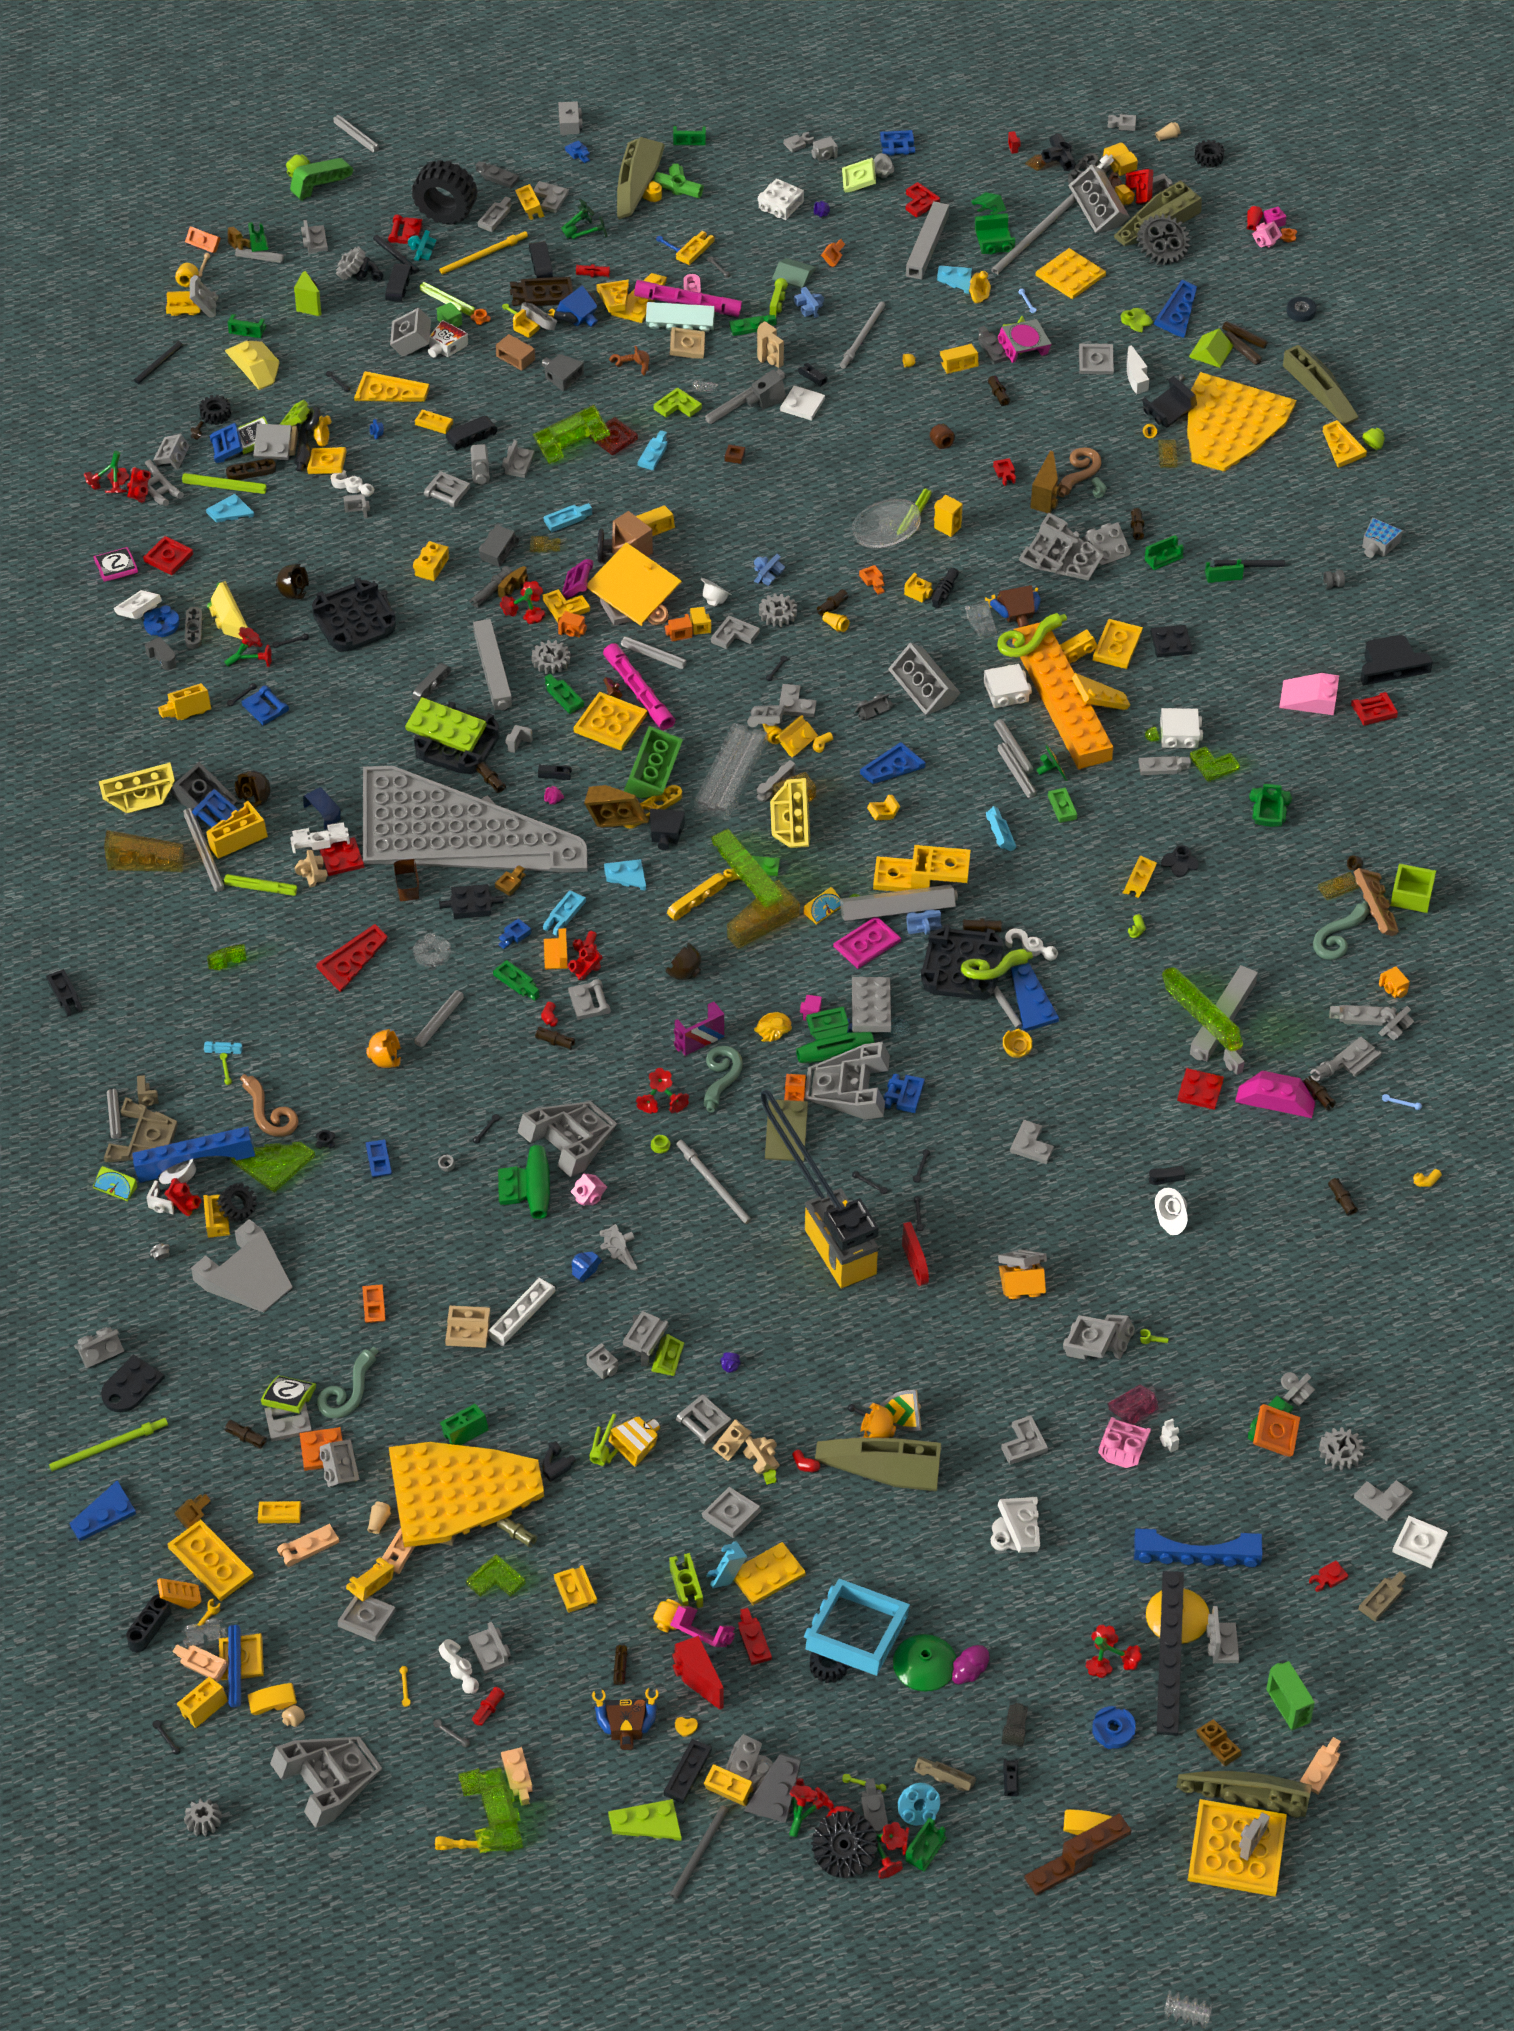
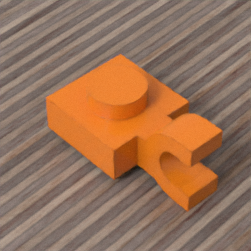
M841 239L837 243H831L821 254L830 266H835L842 257L839 251L845 243Z
M875 565L859 571V576L867 586L873 585L878 595L884 593L882 588L884 586L883 574Z

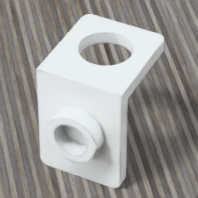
M155 1180L147 1195L148 1208L158 1213L174 1214L172 1201L157 1198L160 1188L158 1181Z

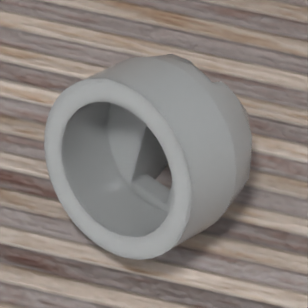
M443 1155L439 1158L438 1165L444 1172H450L454 1169L455 1161L452 1156Z

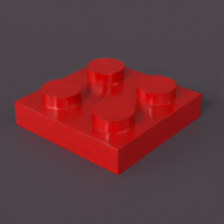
M164 536L143 558L145 563L173 575L193 555V549Z
M355 837L349 838L350 844H347V841L330 844V848L319 849L328 876L364 868Z
M1186 1068L1177 1101L1215 1110L1224 1077Z

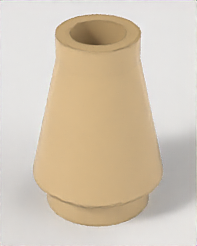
M1176 122L1169 123L1155 133L1159 141L1176 138L1181 134Z
M375 1502V1505L371 1507L367 1529L369 1532L380 1533V1530L391 1515V1507L388 1504Z

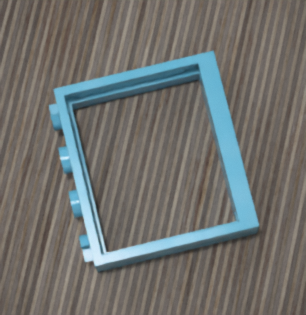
M838 1579L835 1586L832 1585L830 1587L828 1599L822 1601L820 1613L815 1614L812 1621L813 1626L811 1628L808 1627L805 1632L804 1638L807 1639L805 1649L877 1676L908 1618L910 1604ZM839 1597L894 1616L874 1654L819 1634Z

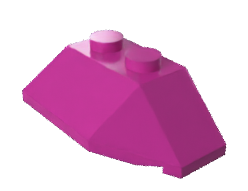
M1261 1071L1241 1084L1235 1100L1236 1103L1312 1118L1315 1107V1100L1301 1078Z

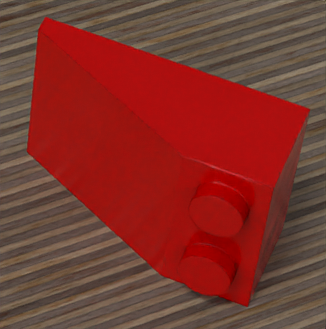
M699 1635L675 1644V1653L672 1654L675 1662L673 1664L675 1675L677 1677L681 1676L682 1681L719 1710L723 1709L724 1688Z

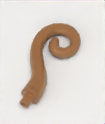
M1085 447L1072 451L1070 463L1073 466L1086 468L1089 465L1090 459L1078 460L1077 458L1080 456L1091 458L1092 464L1087 469L1069 474L1058 484V495L1060 497L1068 495L1075 484L1092 477L1099 471L1101 457L1098 452Z
M242 1075L240 1078L243 1082L242 1087L253 1098L254 1117L260 1129L274 1137L291 1135L298 1126V1117L295 1111L289 1107L274 1109L270 1115L271 1122L274 1125L280 1124L279 1117L282 1115L289 1118V1123L283 1127H276L270 1124L265 1118V1093L261 1083L254 1076Z

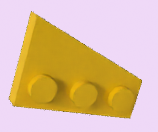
M1075 673L1072 680L1086 704L1122 710L1130 707L1124 692Z

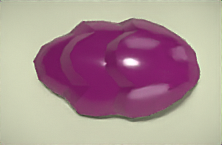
M982 1645L971 1646L953 1662L954 1670L952 1673L954 1683L959 1685L966 1682H974L986 1670L989 1663V1651L986 1647Z

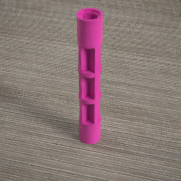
M641 280L636 281L634 296L673 304L714 306L715 312L739 317L742 301L707 295Z
M616 643L608 645L603 651L607 661L614 670L619 672L625 684L636 694L637 700L649 711V715L662 731L671 728L675 724V718L654 695L653 689L644 682L641 674L634 669L629 662V658Z

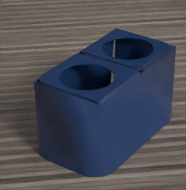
M321 787L303 796L304 808L312 804L322 815L324 830L328 828L327 825L335 824L341 820L340 807Z

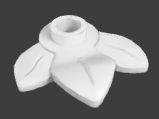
M1104 155L1099 160L1101 163L1097 167L1100 169L1102 167L1104 169L1107 168L1114 161L1113 155Z
M1002 1517L998 1518L992 1525V1547L999 1551H1004L1008 1548L1017 1550ZM998 1540H1004L1005 1542L1000 1543Z

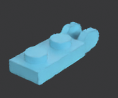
M569 890L544 922L543 930L548 931L555 921L557 925L553 929V934L558 936V929L564 928L586 903V897Z

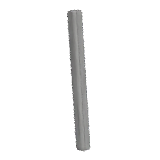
M781 369L776 371L782 379L785 378V373ZM752 387L707 414L705 420L712 424L747 402L746 397L753 394Z
M185 809L183 811L184 817L213 888L216 892L223 891V881L197 818L192 814L193 809Z

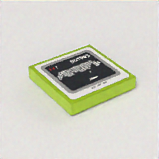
M264 416L238 427L243 454L254 450L257 424H268Z

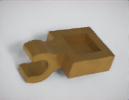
M235 227L228 228V243L234 249L243 250V246L250 248V240L243 239L241 232Z
M518 865L512 873L506 871L495 882V888L511 896L522 884L521 879L526 876L523 873L525 868Z
M199 1494L194 1501L188 1499L174 1514L184 1527L188 1529L204 1516L201 1509L210 1502V1499L206 1494L203 1496Z

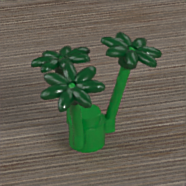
M579 199L582 205L578 206L580 212L561 227L567 239L572 237L574 240L579 236L595 231H604L605 237H607L602 217H599L601 224L597 225V227L575 233L578 231L575 226L576 223L585 219L591 224V216H594V211L591 207L587 206L585 201Z

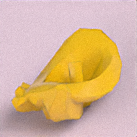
M774 1012L764 1015L759 1020L754 1031L763 1037L761 1041L771 1042L780 1039L782 1034L791 1031L792 1026L790 1019L785 1014Z

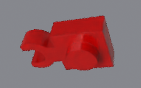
M1010 458L993 461L997 477H1003V485H1007V480H1011L1015 484V469Z
M1335 1560L1319 1569L1320 1575L1311 1576L1309 1583L1319 1582L1320 1585L1316 1586L1315 1591L1320 1592L1324 1589V1585L1328 1584L1332 1588L1347 1580L1349 1575Z

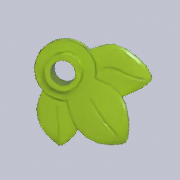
M1141 308L1125 310L1121 314L1122 323L1130 326L1131 329L1142 333L1143 326H1151L1153 324L1151 317L1146 315V311Z

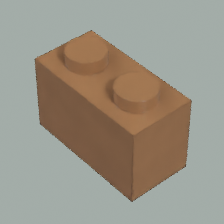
M508 334L496 344V356L522 371L535 360V349Z

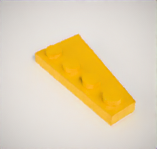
M651 273L643 281L664 286L667 277ZM633 290L627 296L626 310L618 313L611 312V315L643 323L646 318L647 302H655V300L636 297Z
M364 371L354 400L425 402L430 386L426 383Z

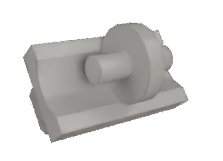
M1406 1006L1396 1015V1008H1383L1381 1010V1021L1389 1023L1378 1033L1381 1036L1387 1034L1392 1040L1398 1038L1403 1032L1396 1024L1399 1023L1405 1030L1414 1022L1407 1014L1411 1009Z
M1285 1373L1281 1378V1384L1289 1392L1282 1399L1286 1402L1291 1399L1296 1405L1300 1406L1315 1390L1307 1382L1311 1376L1306 1373L1299 1381L1294 1373Z

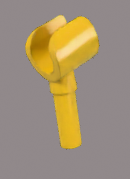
M214 1599L208 1601V1610L197 1624L199 1627H202L209 1617L220 1612V1603L216 1607H212Z

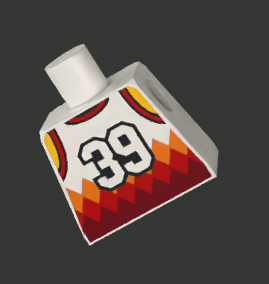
M442 320L430 334L429 355L436 357L440 353L450 357L468 345V333Z

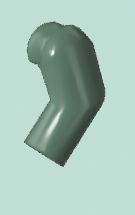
M1095 477L1091 482L1096 487L1095 490L1093 489V494L1096 498H1102L1107 487L1098 477Z

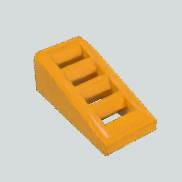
M163 1578L157 1580L161 1599L187 1609H192L201 1603L198 1585Z

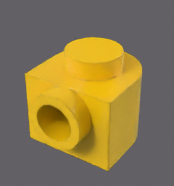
M651 181L642 197L650 202L660 201L662 199V186L655 181Z
M1124 184L1115 187V192L1123 206L1133 202L1135 194Z

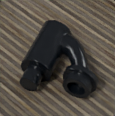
M365 257L360 270L355 274L356 279L362 281L366 277L368 269H371L372 280L379 282L383 278V273L368 257Z
M556 1441L548 1444L549 1449L543 1460V1473L550 1482L569 1471L571 1465L576 1462L575 1457L571 1455L568 1458L562 1457L551 1464L553 1456L557 1457L562 1452L560 1445Z

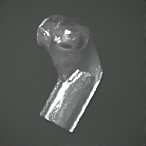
M698 380L692 382V389L695 392L717 391L718 388L716 382H702Z

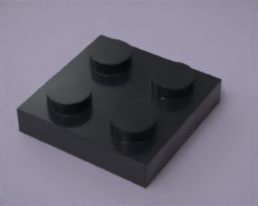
M1186 625L1151 628L1150 632L1157 658L1192 654L1193 650Z

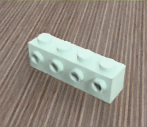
M647 302L646 325L651 329L666 327L667 330H671L672 327L690 330L700 329L699 331L704 332L714 330V306Z

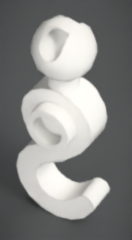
M345 470L342 473H333L331 475V483L335 488H346L350 493L361 491L365 497H370L374 493V487L368 483L363 485L360 477L352 476L346 478Z
M1011 929L1005 935V945L1008 948H1012L1013 938H1019L1022 941L1023 949L1026 952L1031 951L1033 956L1043 954L1044 958L1049 961L1055 960L1058 956V951L1055 947H1044L1041 939L1037 937L1028 938L1026 932L1022 929Z
M450 1639L445 1640L439 1646V1652L451 1664V1674L456 1679L463 1680L462 1688L465 1693H476L479 1689V1683L475 1678L470 1677L472 1673L470 1662L456 1655L461 1649L456 1642Z

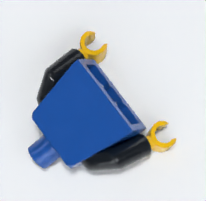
M581 286L560 301L556 312L554 309H550V314L548 315L556 320H564L576 326L585 321L592 327L598 322L593 316L597 309L595 295L587 292Z

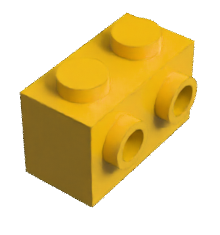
M947 495L937 500L934 506V528L952 537L961 528L963 504Z
M429 541L426 547L422 548L419 558L415 559L413 563L415 576L435 581L449 559L448 547Z

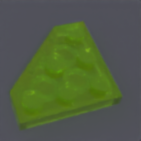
M292 1142V1145H281L280 1143L264 1144V1147H254V1157L241 1160L231 1157V1162L275 1193L315 1157V1152L302 1142Z

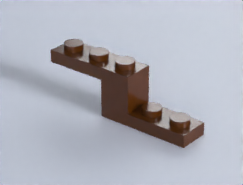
M1119 1813L1064 1842L1062 1856L1026 1874L1024 1879L1037 1896L1091 1867L1095 1853L1131 1835L1132 1830Z

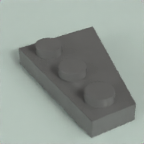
M781 1752L744 1811L786 1823L793 1799L790 1795V1790L796 1785L802 1758Z

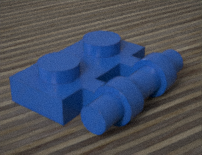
M912 130L880 132L882 154L894 156V154L909 155V153H915V147H909L914 146Z
M893 1074L892 1079L889 1080L887 1085L888 1092L885 1093L883 1098L885 1100V1108L889 1109L892 1103H897V1110L916 1113L925 1079L906 1075L903 1081L899 1080L900 1076L898 1074ZM901 1089L900 1094L895 1093L896 1090Z

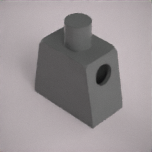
M559 354L553 360L546 357L542 361V367L545 368V378L563 392L584 374L583 362Z
M773 369L751 385L753 394L746 397L750 407L758 403L762 409L781 403L786 399L783 379Z

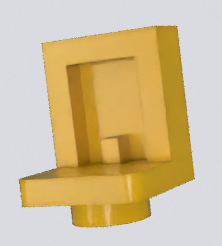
M524 309L513 317L514 331L528 338L540 329V325L526 317V310Z
M888 795L885 802H870L867 809L875 820L894 819L900 805L893 795Z

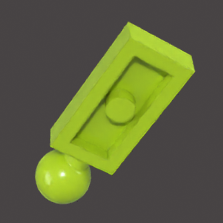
M778 278L775 281V290L770 303V315H775V317H777V313H781V301L784 302L785 300L784 290L787 289L788 282L784 278Z

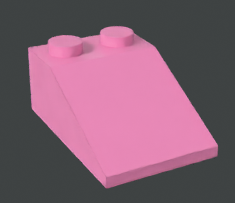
M1319 673L1284 680L1280 708L1334 715L1339 675Z

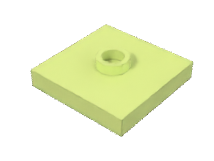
M873 158L842 168L845 192H852L876 184Z

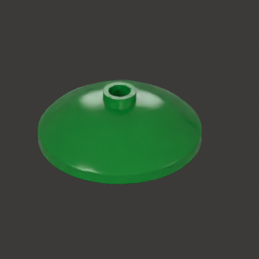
M928 1634L915 1635L907 1638L897 1647L893 1657L894 1672L898 1679L911 1689L925 1692L938 1690L952 1680L953 1662L956 1660V1654L946 1641L937 1636Z

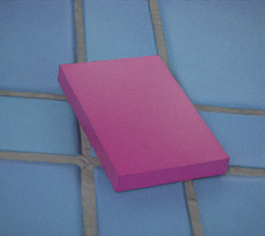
M874 917L833 943V947L859 969L901 942V937L879 917Z

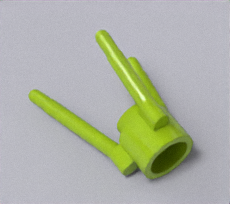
M616 1414L612 1415L599 1445L601 1427H597L592 1450L589 1454L592 1463L604 1466L605 1463L610 1464L612 1458L619 1452L615 1448L609 1455V1448L605 1446Z

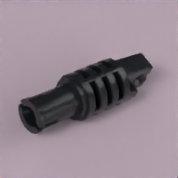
M949 568L946 576L940 579L931 595L932 607L939 608L943 601L948 599L954 588V581L959 575V571L956 568Z

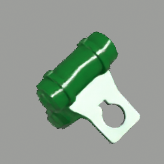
M1264 784L1263 789L1261 787L1252 788L1249 798L1251 802L1256 803L1253 806L1252 814L1255 824L1268 827L1282 826L1286 820L1287 809L1285 806H1289L1292 801L1290 791L1282 790L1281 785Z

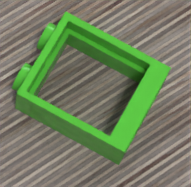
M1289 1661L1283 1664H1275L1270 1669L1266 1688L1291 1730L1311 1723L1315 1704L1311 1695Z

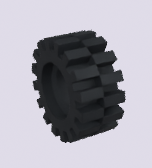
M1203 140L1202 143L1199 142L1195 147V161H1197V164L1201 163V166L1206 165L1207 168L1209 166L1212 168L1215 165L1219 166V163L1221 164L1224 159L1223 145H1220L1219 142L1215 143V140L1212 142L1210 140H1207V142Z
M210 395V398L205 397V400H202L199 405L200 416L205 423L209 421L211 425L213 422L215 425H218L217 422L223 424V420L226 422L231 417L230 402L224 396L219 398V395H216V397ZM214 408H219V409H221V410H219V411H210L211 409H214Z
M242 1183L230 1185L218 1198L220 1200L218 1206H222L219 1209L220 1212L224 1211L223 1216H229L228 1220L230 1221L234 1219V1222H238L239 1220L246 1219L255 1211L256 1208L254 1207L257 1206V1202H254L257 1199L256 1196L252 1197L254 1191L251 1190L249 1192L248 1189L250 1187L246 1186L243 1188L244 1184ZM232 1196H238L243 1201L244 1206L242 1209L234 1207L231 1201Z
M811 1652L810 1671L811 1673L813 1672L814 1678L818 1677V1681L822 1682L825 1679V1683H829V1680L835 1683L837 1678L841 1680L843 1675H846L848 1665L837 1661L835 1667L825 1668L821 1665V1661L827 1657Z

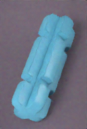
M206 1041L204 1051L206 1053L215 1051V1053L231 1054L233 1052V1054H241L242 1044L235 1042L234 1044H231V1042H215L214 1044L212 1041Z

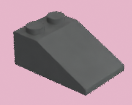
M200 762L183 775L170 790V793L181 804L193 810L214 789L231 804L235 805L238 802ZM207 808L203 809L212 819L218 820Z

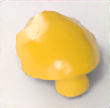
M986 271L975 273L970 280L969 292L976 304L989 297L991 285L987 279L988 273Z
M321 415L314 429V439L320 447L328 444L329 429L327 425L332 422L328 415L325 417Z

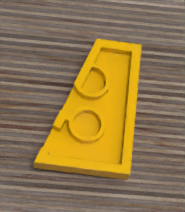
M629 279L597 284V292L609 313H618L626 310Z
M1338 420L1323 426L1324 436L1338 468L1366 457L1367 451Z

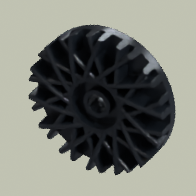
M836 1811V1813H831L830 1816L824 1817V1820L819 1822V1827L815 1828L816 1832L813 1833L814 1840L811 1842V1845H813L812 1851L815 1855L813 1857L817 1860L816 1863L826 1873L838 1878H853L868 1870L878 1852V1837L872 1824L865 1817L852 1811ZM848 1841V1847L843 1849V1842Z

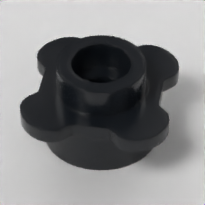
M322 1130L316 1134L317 1143L315 1145L318 1149L323 1147L333 1148L335 1146V1142H333L335 1134L333 1132Z

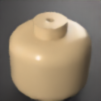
M296 1705L290 1706L283 1711L282 1722L287 1726L291 1724L293 1727H296L305 1719L304 1711Z

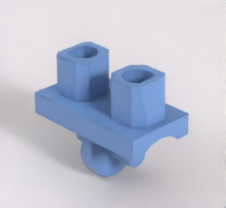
M806 287L801 288V294L794 296L795 305L797 307L801 306V312L804 317L813 315L814 318L819 317L817 310L823 306L824 297L821 294L811 295Z
M776 554L768 563L767 557H757L754 560L755 571L760 570L754 582L759 584L762 581L769 586L776 578L770 571L779 576L785 569V566L779 562L781 556Z
M932 909L926 910L924 913L917 914L911 912L907 914V930L909 934L924 932L927 935L932 930L942 928L940 910L935 911Z

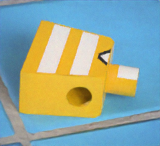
M635 1417L611 1429L608 1441L636 1467L656 1445L658 1437L656 1432L660 1429V1425L654 1419L646 1424L640 1417Z

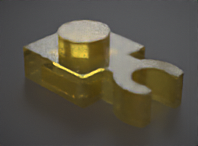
M531 536L530 552L548 553V549L558 552L560 551V546L558 545L561 544V539L549 540L548 536Z

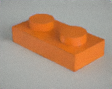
M190 226L185 242L215 253L221 238Z

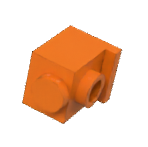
M567 611L564 612L558 622L559 635L566 633L568 636L580 638L587 629L584 616Z
M685 614L683 618L668 620V625H665L666 636H670L671 641L692 638V624L688 614Z

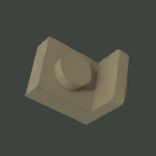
M145 1075L137 1076L139 1104L145 1106L159 1104L157 1090H150V1083H146Z

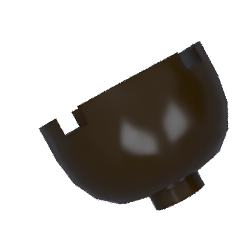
M301 564L287 565L278 573L276 586L279 592L288 599H303L306 592H302L305 586H309L307 571L304 567H300ZM296 589H301V592L297 594Z
M251 770L237 776L238 780L235 781V791L239 800L243 798L249 801L247 798L254 796L255 802H250L254 808L266 802L271 790L269 780L265 775Z
M687 943V948L684 946L672 960L673 967L671 969L667 967L665 972L677 980H687L691 976L695 978L701 971L699 966L702 960L699 951L692 944Z

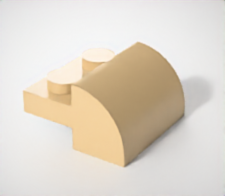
M764 321L757 329V357L761 363L767 360L769 364L780 368L784 365V341L777 337V329Z
M449 1306L445 1339L446 1346L486 1348L489 1337L488 1330L490 1329V1308Z

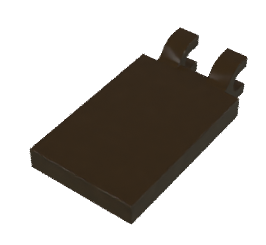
M570 277L521 279V282L518 283L510 282V295L513 297L512 306H521L524 302L535 306L559 305L560 301L573 293Z

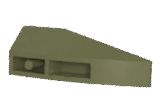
M643 137L628 142L618 180V219L629 217L633 214L659 166L665 147L663 143Z
M1180 180L1155 195L1114 235V238L1124 246L1138 244L1140 242L1136 240L1138 238L1137 233L1145 219L1148 220L1150 216L1154 218L1156 214L1160 218L1164 214L1165 218L1170 215L1171 220L1176 217V223H1184L1201 213L1202 198Z
M1300 345L1285 351L1283 367L1344 426L1358 420L1357 413L1332 372L1311 351Z
M849 1438L818 1441L815 1460L819 1461V1463L893 1487L937 1491L941 1443L896 1438Z
M1206 1771L1179 1774L1176 1788H1180L1185 1793H1202L1207 1798L1219 1797L1229 1803L1237 1801L1245 1803L1246 1806L1251 1808L1259 1806L1267 1808L1271 1812L1281 1811L1288 1813L1291 1817L1299 1818L1301 1816L1306 1817L1312 1785L1258 1773Z

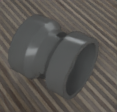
M1336 570L1333 573L1325 571L1323 574L1324 584L1327 583L1325 588L1331 589L1333 586L1338 588L1344 587L1345 576L1343 570Z

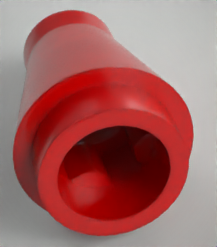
M1252 206L1247 211L1248 230L1256 231V227L1263 217L1260 207Z

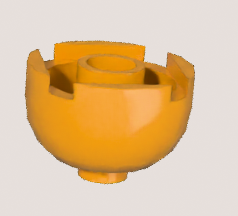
M386 1029L374 1034L366 1050L368 1058L381 1068H393L400 1065L401 1057L396 1058L397 1050L401 1048L395 1032Z
M872 1403L869 1407L872 1411L870 1414H865L860 1432L865 1430L863 1438H892L896 1431V1426L893 1425L894 1418L892 1413L887 1408Z

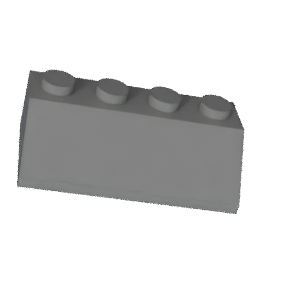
M1090 165L1068 185L1095 233L1120 227L1130 218L1106 174L1097 166Z
M909 643L888 668L925 715L951 705L960 695L959 690L925 649L916 644Z

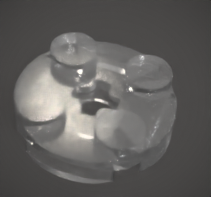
M427 933L415 943L413 955L416 962L423 967H439L450 959L451 944L441 936ZM435 949L436 953L432 952L429 954V950Z

